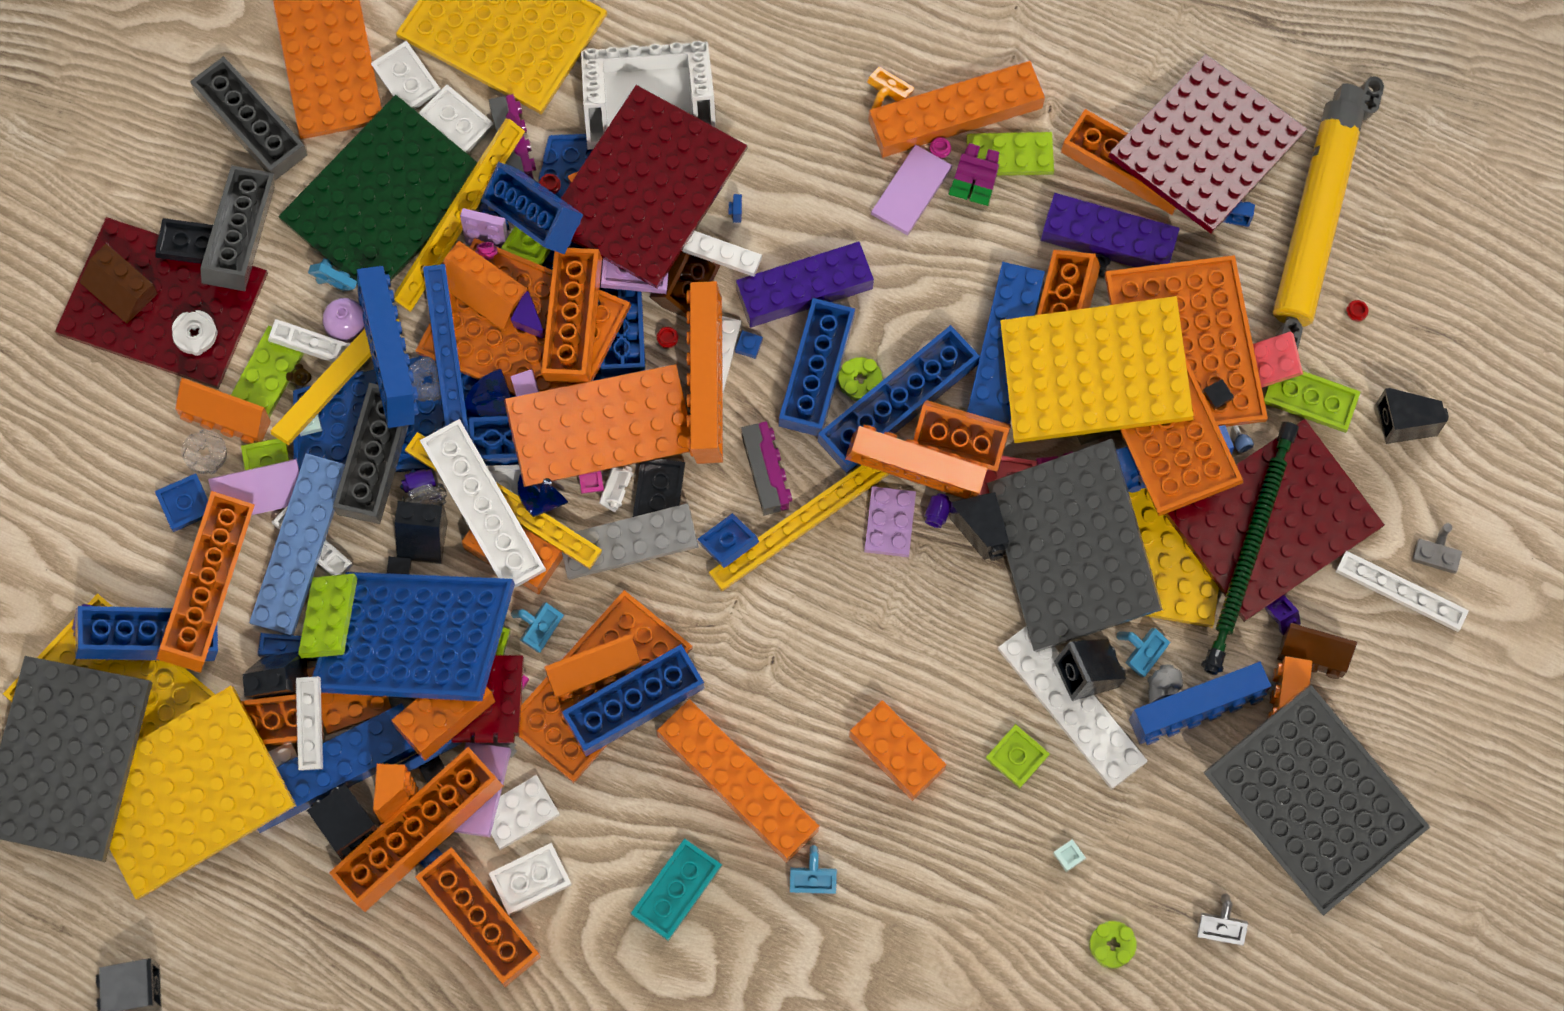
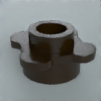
M296 364L294 369L286 374L287 381H291L296 390L303 388L312 378L311 374L304 369L302 364Z

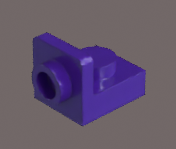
M1285 595L1265 608L1267 613L1278 623L1279 632L1282 635L1290 623L1301 624L1299 610Z

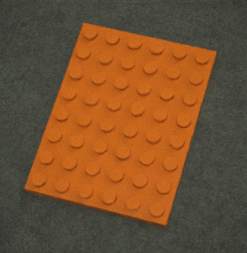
M474 238L469 248L476 252L477 245L484 243V241ZM496 247L498 253L494 255V258L487 261L528 289L546 334L552 270ZM599 290L598 298L601 305L597 307L590 382L594 380L631 307L630 302ZM449 293L461 373L480 380L491 372L501 369L510 394L515 396L516 393L511 376L531 369L534 372L539 392L581 384L546 382L541 373L545 338L542 339L517 329L513 326L512 322L503 331ZM430 322L415 351L417 354L436 362Z
M1235 255L1105 272L1110 305L1177 296L1185 356L1201 390L1203 391L1204 388L1223 379L1234 396L1233 400L1215 410L1205 397L1218 426L1225 425L1228 427L1267 421L1268 417Z

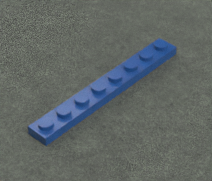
M445 264L423 267L445 426L460 419L469 435Z

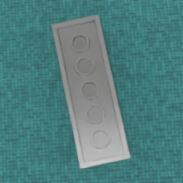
M687 503L576 531L575 533L602 549V553L591 569L586 568L563 552L562 555L567 578L571 580L699 548L690 506Z

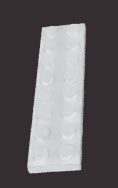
M460 419L421 439L420 442L497 577L513 579L515 582L514 588L545 572L546 569Z
M1027 626L998 647V651L1111 790L1147 763V759L1094 695L1075 701L1071 700L1054 663V660L1060 654L1055 647L1034 652Z

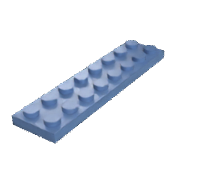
M305 454L249 622L250 624L286 635H294L335 512L333 505L345 464Z

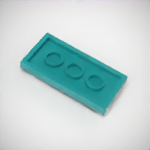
M684 838L630 914L669 941L718 873L722 864Z

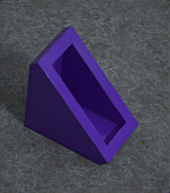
M527 291L522 296L511 318V322L515 328L543 339L545 338V332L532 298Z

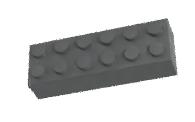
M224 56L190 81L194 93L265 172L274 173V181L308 156L305 146Z
M231 165L201 265V282L203 284L241 291L246 290L275 189L274 173Z
M369 383L333 505L336 514L339 516L375 524L381 523L409 426L387 427L378 384Z

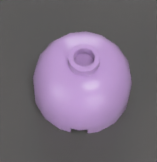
M339 298L332 301L323 312V326L326 334L331 338L346 343L354 341L365 329L362 307L356 301L349 298Z

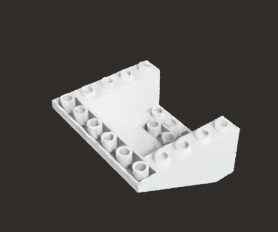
M694 41L683 44L675 42L669 45L652 44L640 47L632 45L626 48L609 47L607 49L590 48L581 52L583 103L588 150L594 149L635 85L644 88L716 128L708 42Z

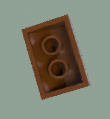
M105 244L90 258L80 280V284L126 324L158 294L154 285L108 244Z
M681 252L668 272L666 294L651 292L649 298L663 309L687 318V311H690V304L687 303V291L690 290V283L713 281L721 265Z
M1290 623L1283 634L1277 660L1282 661L1285 656L1311 660V672L1316 673L1319 671L1326 673L1327 677L1339 679V677L1343 678L1348 671L1357 641Z

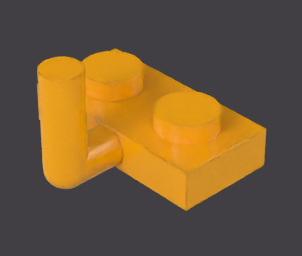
M880 67L869 76L867 81L875 89L880 90L871 109L881 107L887 95L895 101L909 98L915 89Z

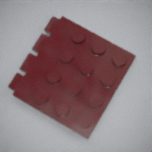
M495 655L486 686L492 692L495 702L452 738V743H471L472 736H475V743H494V736H498V743H514L515 736H520L524 671L523 655Z

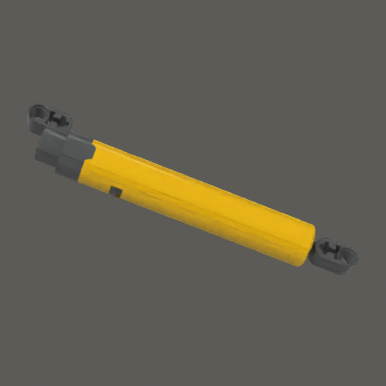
M1376 76L1368 78L1360 87L1343 83L1334 92L1333 100L1327 102L1324 106L1313 156L1273 309L1274 317L1284 323L1277 329L1275 336L1291 331L1294 334L1297 350L1303 327L1312 324L1314 321L1362 122L1368 120L1380 107L1384 83Z

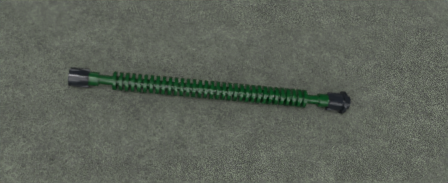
M1282 422L1277 438L1278 444L1276 448L1278 451L1276 457H1272L1269 461L1270 463L1268 464L1260 494L1253 510L1250 525L1248 526L1234 569L1235 572H1233L1228 593L1226 594L1221 614L1215 627L1219 631L1217 639L1213 641L1211 650H1208L1205 660L1201 663V666L1205 668L1204 671L1208 674L1217 675V673H1221L1224 670L1222 665L1226 655L1225 641L1227 635L1233 634V629L1239 616L1238 613L1244 600L1243 597H1245L1250 576L1252 575L1287 467V462L1284 458L1286 453L1289 452L1291 444L1294 443L1299 427L1291 422Z

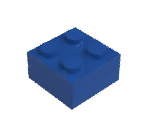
M1241 202L1223 223L1249 227L1254 216L1255 204Z

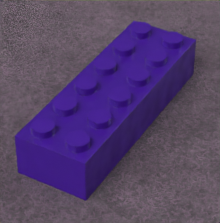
M1054 193L1041 241L1082 253L1101 254L1108 257L1110 261L1136 268L1170 263L1180 228Z
M858 241L756 273L754 277L747 276L737 279L736 291L749 327L752 328L809 310L813 298L834 302L872 290L874 278L861 243Z

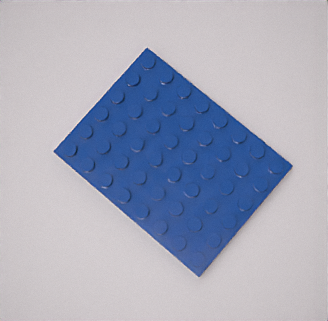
M345 572V574L354 573L358 578L344 655L318 657L312 677H321V693L465 701L483 700L515 586L513 579Z

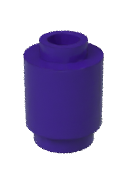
M422 469L404 475L405 479L401 480L404 492H409L410 496L429 491L431 487L436 486L431 469Z
M940 493L931 496L925 513V523L927 525L942 528V525L946 523L952 503L948 496Z

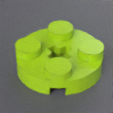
M864 357L850 359L843 363L839 372V387L850 399L858 401L882 381V372L873 359ZM858 375L866 377L863 384H859V381L854 380V378Z
M1108 921L1100 924L1092 933L1089 948L1091 954L1101 966L1116 969L1127 964L1133 958L1137 943L1134 932L1130 927L1118 921ZM1112 939H1116V943H1119V947H1116L1115 951H1111L1110 946L1107 945V942H1110Z

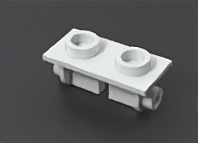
M617 467L610 471L599 503L613 512H616L618 507L622 506L621 502L625 494L624 489L628 486L630 478L633 476V469L631 467Z

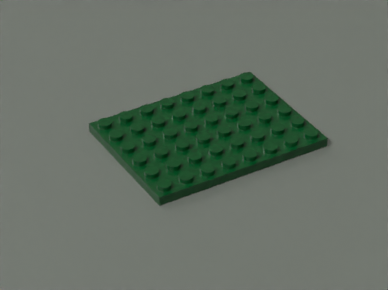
M395 94L278 217L319 254L328 259L339 271L348 273L350 278L357 281V269L383 266L385 275L389 274L391 282L426 245L478 162Z

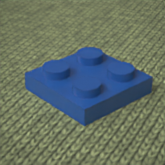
M196 473L155 491L173 532L202 520L208 498Z
M733 513L697 539L699 544L723 568L759 543L757 536Z

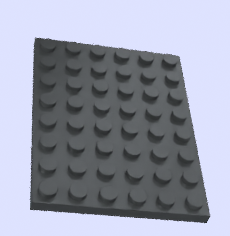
M1112 439L987 483L989 493H996L1009 539L1008 548L1005 550L1034 652H1039L1163 610Z
M29 656L24 657L0 745V840L106 862L153 682Z
M1311 684L1203 772L1323 916L1430 828L1428 823Z

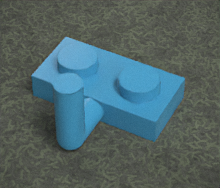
M323 258L322 262L310 265L308 273L316 277L318 284L328 283L343 292L355 289L357 281L350 278L348 273L333 269L328 259Z
M547 602L542 604L535 617L524 609H514L511 612L513 618H521L529 624L520 641L537 653L542 651L564 616Z
M1151 628L1142 640L1133 632L1119 631L1116 635L1118 640L1130 641L1136 647L1125 663L1140 677L1147 675L1171 643L1156 628Z
M812 845L809 848V868L790 867V893L836 894L837 869L818 868L819 852L816 845Z

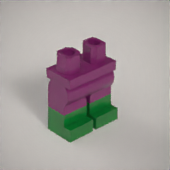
M969 143L965 153L961 154L948 195L968 200L973 181L975 180L969 201L989 206L1000 166L998 164L999 152L988 149L986 158L983 160L977 158L980 146Z

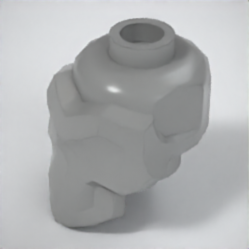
M1170 664L1161 665L1160 669L1148 678L1149 704L1178 693L1183 687L1182 673L1179 669L1173 668V665Z

